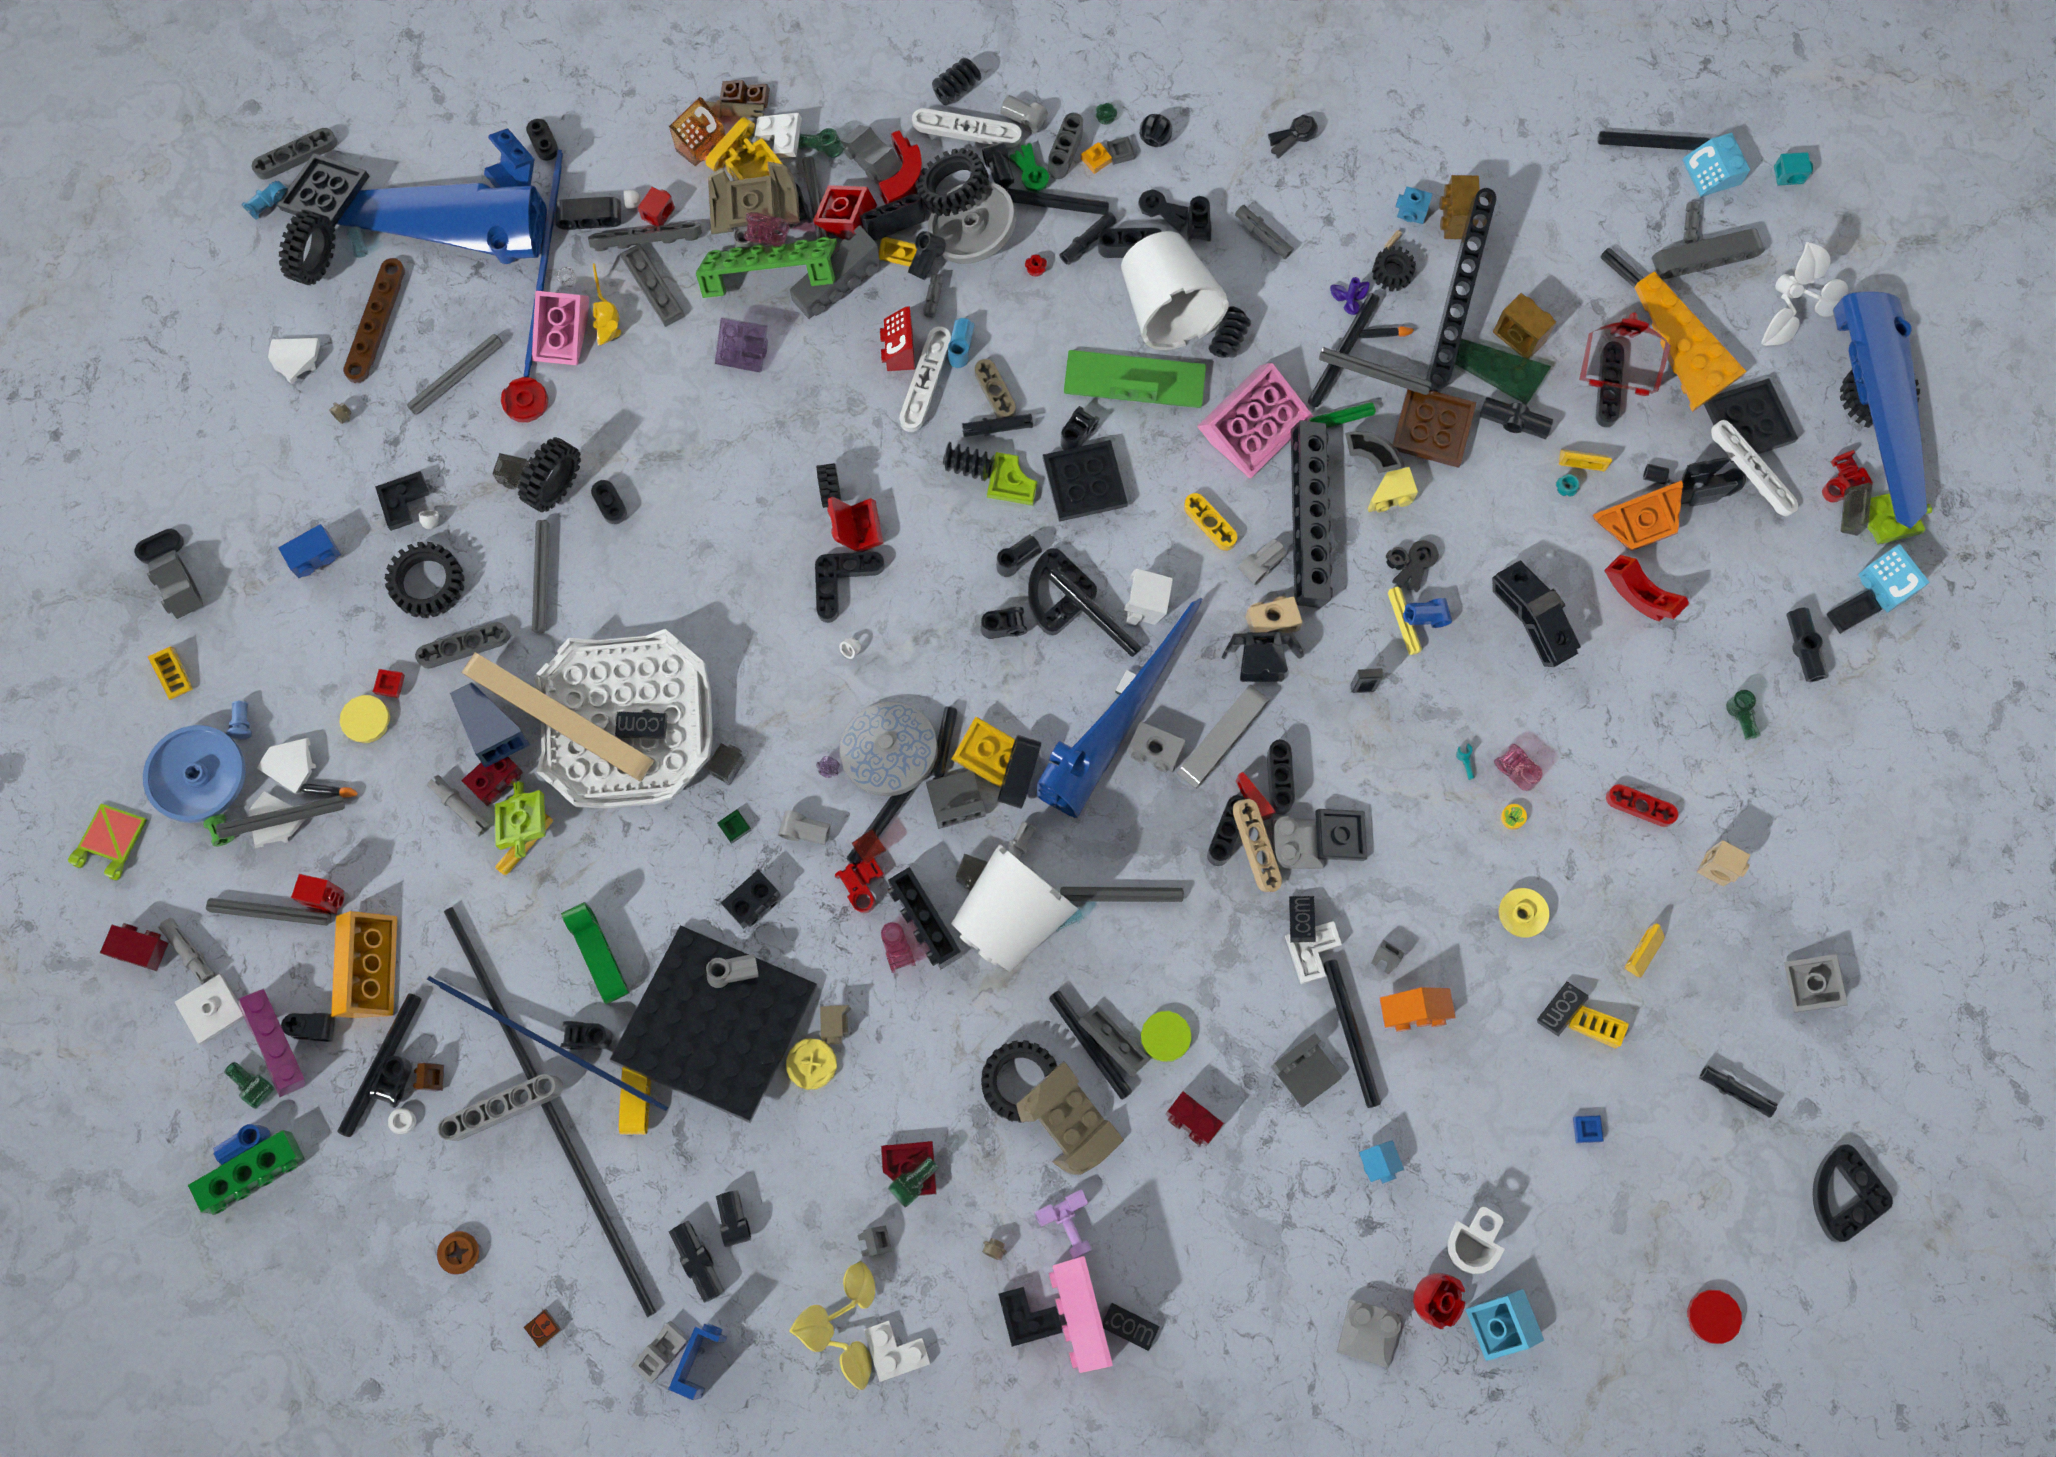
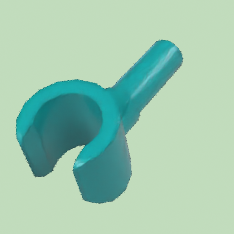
M1467 744V754L1462 753L1460 746H1458L1456 757L1458 760L1463 761L1468 779H1474L1470 764V757L1473 751L1472 746Z

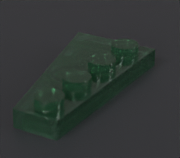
M1462 338L1455 365L1525 405L1529 403L1551 368L1549 365Z

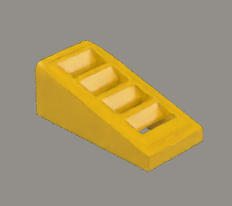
M169 646L147 656L169 700L193 690L174 647ZM171 658V662L161 666V661ZM175 666V670L164 674L163 670ZM179 674L180 678L168 683V678ZM183 682V687L175 691L171 690L172 686Z
M1582 1006L1569 1023L1568 1028L1616 1049L1621 1046L1629 1023ZM1584 1013L1587 1015L1584 1025L1580 1026L1579 1023ZM1593 1018H1595L1597 1021L1594 1029L1591 1030L1589 1027ZM1604 1022L1607 1026L1604 1034H1601L1599 1032ZM1613 1027L1617 1028L1614 1038L1610 1037Z

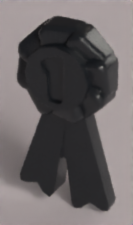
M1301 115L1293 119L1290 129L1269 133L1270 146L1276 145L1271 149V153L1276 154L1277 159H1279L1296 141L1307 142L1313 139L1318 130L1315 119L1312 116Z
M1154 189L1147 190L1141 194L1138 205L1142 214L1150 217L1161 215L1178 232L1181 231V227L1186 226V221L1184 220L1187 218L1188 207L1167 203L1163 193Z
M1427 540L1413 543L1408 554L1411 562L1392 580V583L1398 584V587L1402 588L1411 577L1407 590L1419 591L1423 570L1433 567L1439 556L1435 544Z

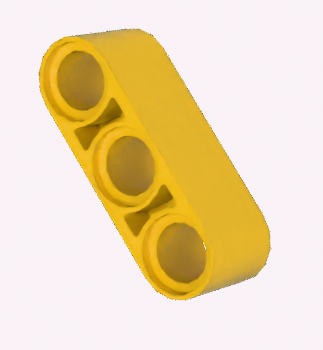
M622 1067L621 1081L650 1096L651 1080ZM622 1088L620 1092L619 1133L625 1135H646L649 1126L650 1103Z

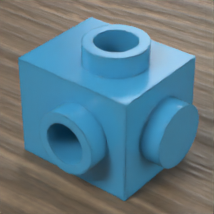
M1406 186L1404 195L1399 194L1395 207L1399 208L1397 217L1407 222L1423 224L1433 193Z
M1393 1140L1359 1152L1364 1165V1171L1368 1175L1370 1182L1379 1179L1382 1184L1397 1179L1395 1173L1404 1170Z

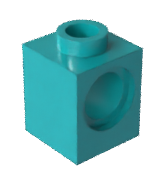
M1808 152L1780 155L1774 165L1777 186L1798 185L1806 182L1813 172V163L1809 159Z

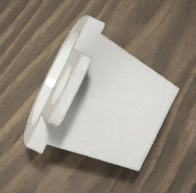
M1481 1207L1477 1211L1470 1227L1456 1221L1450 1232L1447 1244L1448 1254L1460 1270L1470 1274H1482L1493 1269L1505 1250L1493 1242L1503 1224V1218L1487 1207ZM1483 1216H1490L1494 1220V1228L1491 1231H1484L1481 1228L1480 1219Z

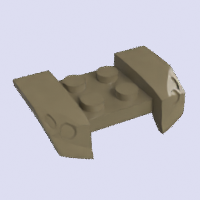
M768 162L770 176L730 181L724 168L708 176L711 234L734 232L736 227L776 222L778 226L800 223L798 193L794 176L790 169L782 164Z
M1063 1061L1023 1097L1016 1106L1021 1122H1035L1038 1119L1064 1154L1055 1158L1052 1162L1069 1174L1082 1175L1105 1160L1124 1139L1110 1121L1104 1120L1077 1084L1079 1082L1077 1077L1065 1061Z

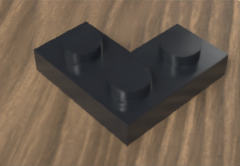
M421 471L375 486L390 531L413 524L407 503L429 495Z
M1024 1287L998 1294L1012 1347L1063 1333L1056 1306L1030 1313Z

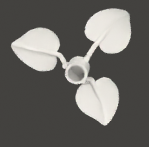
M1806 242L1804 252L1796 266L1795 277L1784 274L1777 280L1776 290L1783 294L1781 298L1786 301L1789 308L1780 310L1772 319L1761 342L1764 346L1787 343L1796 334L1799 327V319L1795 317L1797 311L1789 298H1798L1804 293L1819 299L1815 306V312L1820 316L1829 317L1834 315L1833 309L1838 302L1848 295V286L1846 282L1840 279L1828 282L1822 289L1821 295L1804 289L1803 284L1814 283L1815 278L1823 277L1829 268L1830 256L1821 246Z

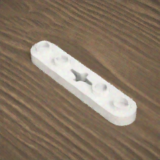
M926 108L918 109L912 115V125L916 131L991 145L1004 142L1008 148H1013L1021 142V129L1013 123ZM966 125H970L968 131H964Z
M935 327L929 332L903 404L899 420L901 427L907 432L918 431L922 427L948 354V344L951 341V334L944 327ZM929 370L930 380L926 381L923 389L921 378H924Z
M1721 420L1711 429L1713 440L1737 464L1757 487L1759 493L1770 502L1775 511L1783 516H1789L1798 510L1796 498L1733 425L1726 420Z

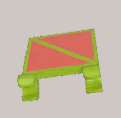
M100 804L78 847L70 854L68 862L73 864L74 867L82 868L86 863L88 852L112 860V862L106 867L104 874L112 880H119L124 864L147 819Z

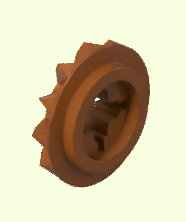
M463 1231L452 1232L445 1236L438 1246V1263L444 1271L450 1274H465L474 1268L475 1263L480 1258V1246L475 1237ZM457 1245H459L460 1249L469 1250L462 1254L461 1261H459L458 1257H449V1255L456 1252Z

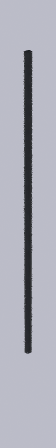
M454 908L446 909L444 914L492 1009L508 1018ZM499 1021L527 1079L530 1080L537 1077L538 1075L515 1030ZM551 1101L542 1104L541 1107L647 1318L657 1312Z

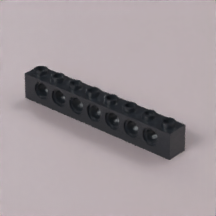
M1300 420L1291 429L1294 598L1298 606L1322 608L1331 601L1333 589L1330 586L1332 574L1330 553L1332 545L1329 542L1331 521L1328 518V510L1330 508L1328 487L1330 478L1327 476V466L1329 464L1327 444L1329 436L1326 433V424Z

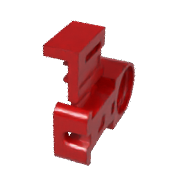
M1854 450L1836 456L1831 461L1832 466L1837 467L1840 473H1838V477L1829 480L1822 488V495L1827 501L1835 503L1848 498L1855 490L1863 487L1868 490L1872 486L1873 482L1866 469L1861 467L1857 470L1858 466L1852 457L1855 453ZM1829 486H1837L1840 489V495L1835 496L1831 494Z
M870 856L856 866L849 864L845 867V870H839L835 873V878H841L850 893L847 898L853 908L860 913L871 912L876 904L875 897L866 884L869 885L871 883L869 880L876 876L877 878L885 877L884 872L873 856ZM871 863H873V866L875 867L878 874L875 873L874 869L871 866ZM861 895H868L870 897V904L866 908H859L857 905V899Z

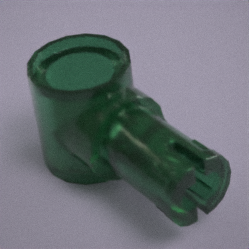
M826 128L817 133V135L802 133L799 135L798 148L816 149L817 151L825 152L831 158L838 157L843 152L844 146L837 132L832 128Z
M1740 690L1727 701L1726 709L1730 715L1740 722L1744 739H1755L1761 736L1754 718L1755 711L1753 707L1756 704V697L1748 690ZM1737 700H1741L1744 703L1745 708L1741 707L1737 703Z
M236 1062L229 1064L224 1071L238 1085L239 1097L254 1109H258L275 1090L274 1086L262 1076L248 1073Z
M928 1157L912 1172L909 1171L907 1174L903 1172L887 1189L906 1208L922 1193V1184L939 1167Z

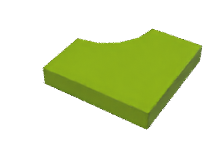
M996 452L987 498L1033 506L1037 481L1028 478L1022 472L1019 466V456Z

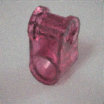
M757 212L746 214L748 224L747 231L744 232L745 240L773 246H781L785 243L790 231V226L785 219ZM773 230L781 231L782 235L776 234Z
M1511 744L1509 750L1501 758L1497 757L1494 760L1497 768L1522 790L1530 791L1534 789L1542 778V769L1516 744ZM1524 773H1530L1534 777V781L1527 780L1524 777Z
M895 922L885 924L881 930V938L891 972L895 973L896 969L908 965L916 966L902 927ZM891 929H896L900 933L899 938L895 941L886 939V933Z

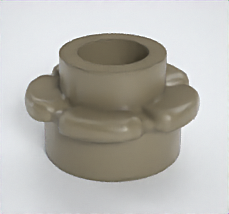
M334 402V406L329 409L334 418L341 424L347 420L350 421L349 415L352 414L350 409L344 403L337 404Z
M991 1238L989 1242H983L985 1246L982 1253L1001 1261L1003 1255L1007 1254V1251L1003 1249L1005 1244L1001 1241Z

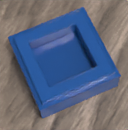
M1601 1115L1573 1117L1576 1143L1604 1142Z

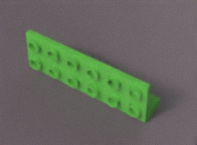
M822 237L816 241L808 242L807 240H798L791 244L778 242L772 246L765 247L763 245H755L744 250L741 247H735L729 251L712 250L706 254L696 271L702 297H717L726 294L727 291L722 274L806 265L811 286L834 284L835 276L830 257L837 245V239Z

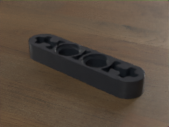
M1608 342L1601 352L1600 381L1622 385L1624 347L1619 342ZM1610 350H1614V354H1616V356L1613 359V362H1610ZM1605 370H1614L1617 374V377H1607L1605 374ZM1608 385L1598 387L1595 417L1600 426L1611 427L1619 418L1622 388ZM1611 390L1614 392L1615 398L1607 399L1603 395V391ZM1607 406H1611L1609 408L1610 419H1606V415H1604Z

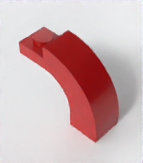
M900 130L891 133L892 146L902 162V167L896 175L878 183L879 193L884 204L908 195H916L918 192V178L920 175H923L921 172L922 158L918 145L911 146L909 139L903 137Z
M1619 555L1604 570L1617 592L1636 610L1653 620L1660 622L1664 617L1674 620L1690 604L1686 596L1667 592L1656 586L1645 575L1636 558Z

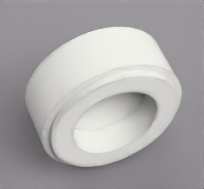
M398 1108L390 1114L388 1126L396 1134H408L416 1126V1116L409 1109Z

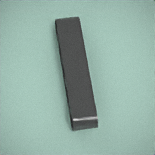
M1752 228L1664 249L1655 253L1651 259L1658 276L1664 280L1752 259L1761 255L1765 248L1757 229Z

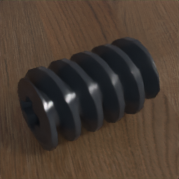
M963 57L958 63L953 64L952 68H948L945 73H941L939 78L933 79V91L938 100L947 106L949 105L948 99L954 101L955 94L958 96L962 95L961 88L967 91L969 89L968 84L973 86L975 85V79L980 81L982 78L981 73L971 60Z
M1234 306L1228 307L1224 318L1219 323V327L1215 332L1212 344L1209 345L1210 353L1220 358H1235L1237 356L1236 350L1240 349V343L1244 341L1243 335L1247 334V327L1251 326V320L1243 310Z
M950 441L947 444L943 457L945 471L950 472L954 467L955 474H959L963 470V476L966 477L972 472L973 479H977L981 474V481L984 482L990 476L994 462V455L991 459H988L987 451L984 452L982 457L979 456V449L970 454V447L968 446L964 452H961V444L952 449V442Z

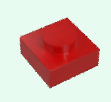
M378 669L373 692L376 695L399 698L405 675L402 672Z

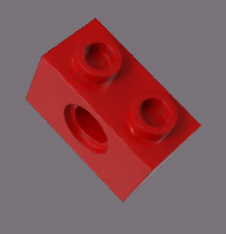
M298 874L291 898L307 908L337 914L338 908H341L344 903V890L329 880Z

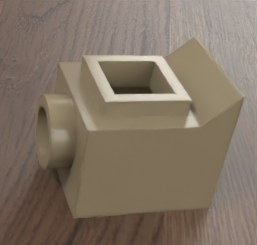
M849 1005L820 1006L822 1040H827V1044H842V1040H845V1035H848V1017L846 1014L851 1010Z

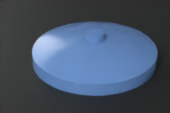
M193 725L177 729L162 738L148 755L143 770L145 794L153 807L168 818L184 823L203 822L212 816L223 813L237 799L242 790L246 775L244 756L236 742L216 728Z

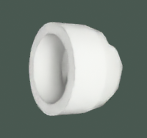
M624 190L626 209L635 208L640 204L641 200L638 192Z
M435 510L420 512L419 521L421 525L426 529L435 528L439 522V513Z
M852 637L845 639L839 646L841 653L849 659L854 658L861 650L860 642Z

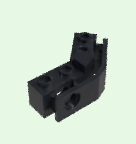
M1521 560L1492 577L1493 593L1523 623L1544 667H1556L1578 654L1577 649L1581 648L1562 609L1566 605L1554 588L1550 590Z

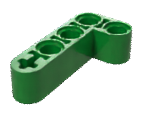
M583 902L562 912L563 921L569 932L574 936L604 1003L607 1005L630 994L591 907L586 902Z

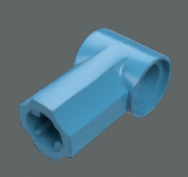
M960 318L955 320L951 341L948 344V362L955 368H962L968 363V354L975 326L969 319Z

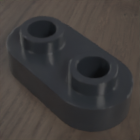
M543 119L531 120L526 126V132L537 156L545 161L554 159L559 149L547 122Z
M599 480L594 483L591 488V494L604 519L610 524L623 522L627 516V510L614 485L608 480ZM603 492H608L607 496H601ZM614 511H619L618 515L612 516L611 514Z

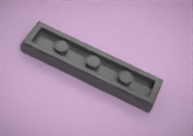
M637 244L620 253L623 262L665 327L685 317L683 310L641 244Z

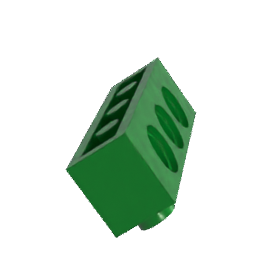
M282 1130L188 1184V1187L200 1212L216 1215L228 1208L227 1204L234 1200L240 1201L250 1196L251 1190L271 1184L275 1181L274 1177L283 1172L285 1174L295 1170L299 1166L298 1163L305 1158L292 1132ZM274 1154L276 1157L275 1163L269 1167L267 1164L268 1158ZM248 1168H251L252 1175L246 1181L244 1173ZM226 1181L228 1184V1189L226 1193L222 1195L220 1187Z

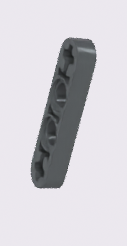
M320 128L255 158L251 165L252 170L258 178L263 180L270 179L307 162L313 153L322 155L331 151L337 145V138L331 129ZM327 137L328 141L324 142L323 138ZM302 146H310L309 151L305 153L299 152ZM282 155H290L286 162H279V158Z
M494 622L422 645L416 650L415 658L423 668H434L472 656L474 652L481 653L503 646L508 642L510 633L505 625ZM496 630L501 632L498 639L494 637ZM484 633H486V635L488 636V643H486V639L483 636ZM471 637H480L481 641L478 646H468V641ZM456 644L457 650L454 654H445L447 645ZM437 648H439V652H440V654L442 655L441 658L437 655V654H438V651L436 650ZM427 652L431 654L429 661L424 659Z

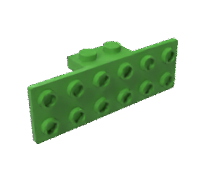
M1069 350L1064 394L1201 408L1206 365Z

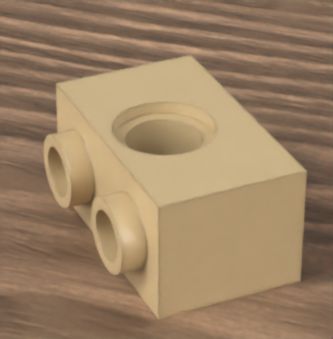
M1281 596L1275 598L1273 602L1266 604L1263 602L1255 603L1247 609L1245 616L1250 632L1292 633L1299 631L1303 623L1294 596L1289 598ZM1275 614L1278 616L1279 620L1272 621L1267 617V615Z
M1722 840L1706 852L1697 873L1724 887L1730 882L1734 883L1738 877H1743L1750 866L1747 863L1750 854Z

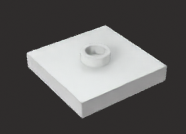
M218 974L175 1001L177 1008L199 1045H203L244 1019L236 997L221 974Z

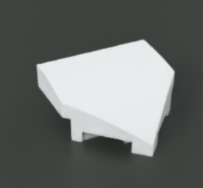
M318 338L272 339L268 355L269 361L272 363L274 370L282 373L287 378V381L292 384L297 381L298 375L305 371H314L316 369L314 362L317 360L320 342Z
M309 738L269 747L257 769L295 794L301 793L300 788L303 784H306L312 773L311 769L316 768V765L312 763L308 748L310 746Z
M264 791L249 809V816L293 806ZM306 819L252 831L255 848L264 847L263 844L277 841L287 843L288 837L292 836Z

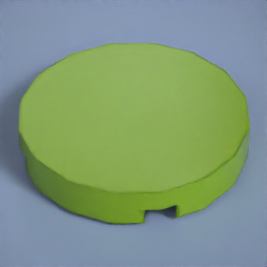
M1160 1011L1151 1015L1143 1024L1141 1045L1152 1059L1161 1062H1174L1181 1058L1189 1049L1191 1029L1186 1020L1179 1014L1171 1011Z

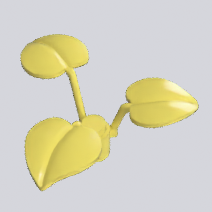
M858 1261L846 1270L843 1278L844 1291L847 1297L852 1299L851 1303L830 1316L820 1305L809 1306L797 1317L789 1332L799 1338L813 1352H821L827 1346L843 1348L845 1351L840 1355L839 1359L842 1372L854 1387L864 1390L868 1384L872 1368V1359L868 1348L860 1341L852 1342L850 1347L846 1343L831 1341L830 1339L834 1335V1328L829 1322L854 1308L856 1304L862 1309L868 1308L874 1300L875 1282L872 1273L863 1262Z

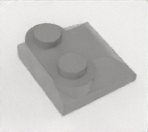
M1291 817L1272 819V846L1279 869L1324 868L1323 859H1318L1316 819H1293Z
M1837 954L1784 962L1794 1013L1848 1006Z
M1349 1299L1337 1353L1389 1368L1397 1334L1401 1329L1402 1315Z

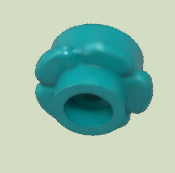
M1571 474L1559 478L1556 481L1558 493L1562 496L1568 495L1569 497L1576 495L1577 489H1579L1578 479Z

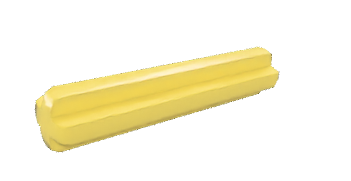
M1400 587L1391 588L1388 591V596L1408 653L1410 655L1418 654L1421 652L1422 647L1414 625H1409L1403 618L1407 604Z

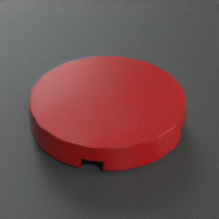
M521 377L512 380L501 394V404L504 412L510 419L517 422L528 423L537 420L548 407L549 398L545 387L533 378Z
M1706 1290L1697 1293L1690 1300L1687 1308L1689 1326L1699 1339L1710 1344H1724L1733 1340L1739 1333L1742 1325V1312L1738 1303L1729 1294L1721 1290Z

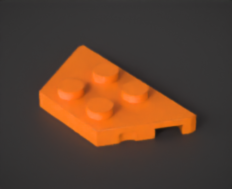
M1682 480L1593 514V519L1630 551L1676 535L1679 527L1683 488Z

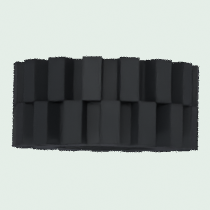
M1391 246L1390 250L1386 247L1383 249V252L1380 251L1372 268L1373 280L1377 279V285L1383 284L1382 289L1385 290L1387 286L1389 291L1393 292L1394 287H1396V291H1400L1402 287L1406 288L1408 283L1410 284L1416 269V261H1413V255L1408 257L1410 251L1407 249L1405 252H1402L1403 247L1399 246L1398 250H1395V246ZM1389 263H1395L1402 268V272L1400 274H1391L1386 270L1385 266Z
M835 463L816 466L823 508L829 506L828 498L830 497L841 500Z

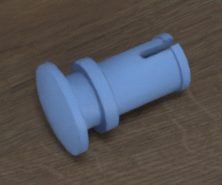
M238 700L232 702V721L229 722L230 729L226 731V735L231 739L243 740L252 736V731L249 730L250 723L247 721L248 703L246 701Z

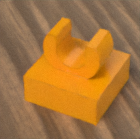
M1099 142L1081 153V160L1094 174L1112 163L1111 155Z

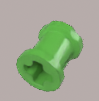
M224 814L212 816L203 823L204 827L211 834V843L214 847L226 845L235 838V836L219 838L217 835L216 825L224 823L227 819Z

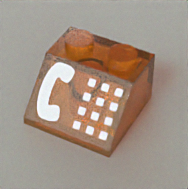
M701 97L669 126L676 152L695 167L700 162L706 160L708 154L725 136L723 124Z

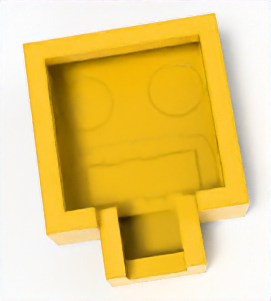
M746 138L743 140L744 145L736 150L733 148L728 149L730 158L725 160L726 169L735 181L770 176L768 162L782 164L763 138L754 142L753 145Z

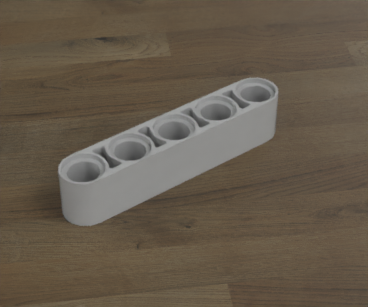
M1250 684L1185 761L1177 774L1197 789L1262 712L1270 699Z
M539 1075L443 1118L438 1124V1134L444 1140L460 1141L559 1097L563 1091V1082L557 1076ZM550 1080L552 1082V1089L549 1093H546L544 1085ZM524 1091H527L529 1096L526 1103L522 1104L520 1099L521 1094ZM503 1101L505 1105L504 1111L498 1114L497 1105ZM479 1112L481 1120L475 1125L473 1118ZM455 1122L457 1131L454 1135H451L450 1126Z

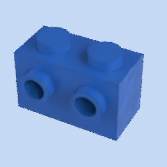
M321 524L278 547L288 567L298 578L311 575L315 569L328 565L341 556L329 532Z

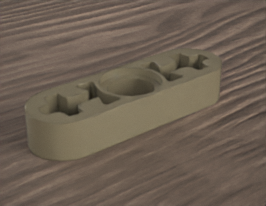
M989 359L978 361L975 365V376L997 418L1015 416V402L995 364ZM984 367L986 370H989V377L991 378L987 380L986 374L981 371ZM993 385H998L1002 391L997 395H993L989 392V388ZM1002 399L1005 407L1009 408V412L1007 413L1001 409L1000 401Z

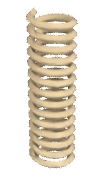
M1400 230L1393 234L1384 248L1387 246L1388 250H1390L1391 246L1402 235Z

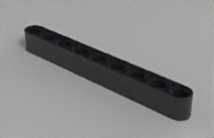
M1490 188L1480 189L1470 204L1426 380L1432 383L1430 390L1435 392L1442 391L1451 380L1497 196ZM1479 197L1486 198L1488 205H1482L1479 202ZM1473 220H1480L1483 224V227H1476L1473 223ZM1467 242H1474L1477 250H1471ZM1462 264H1468L1471 267V272H1465L1462 269ZM1456 286H1462L1466 291V295L1458 294ZM1450 309H1458L1460 317H1453ZM1446 330L1453 332L1454 340H1449L1445 337L1444 333ZM1439 353L1447 354L1449 361L1442 362L1439 359ZM1433 375L1441 376L1443 384H1436L1433 381Z

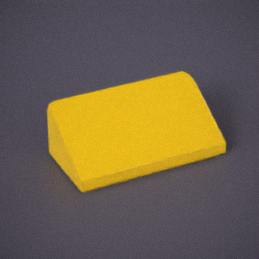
M884 237L880 243L879 260L910 267L917 249L915 243Z
M1561 449L1559 455V465L1589 470L1606 471L1612 462V458L1607 455Z
M1653 924L1646 930L1624 966V969L1639 978L1642 977L1665 939L1659 924Z

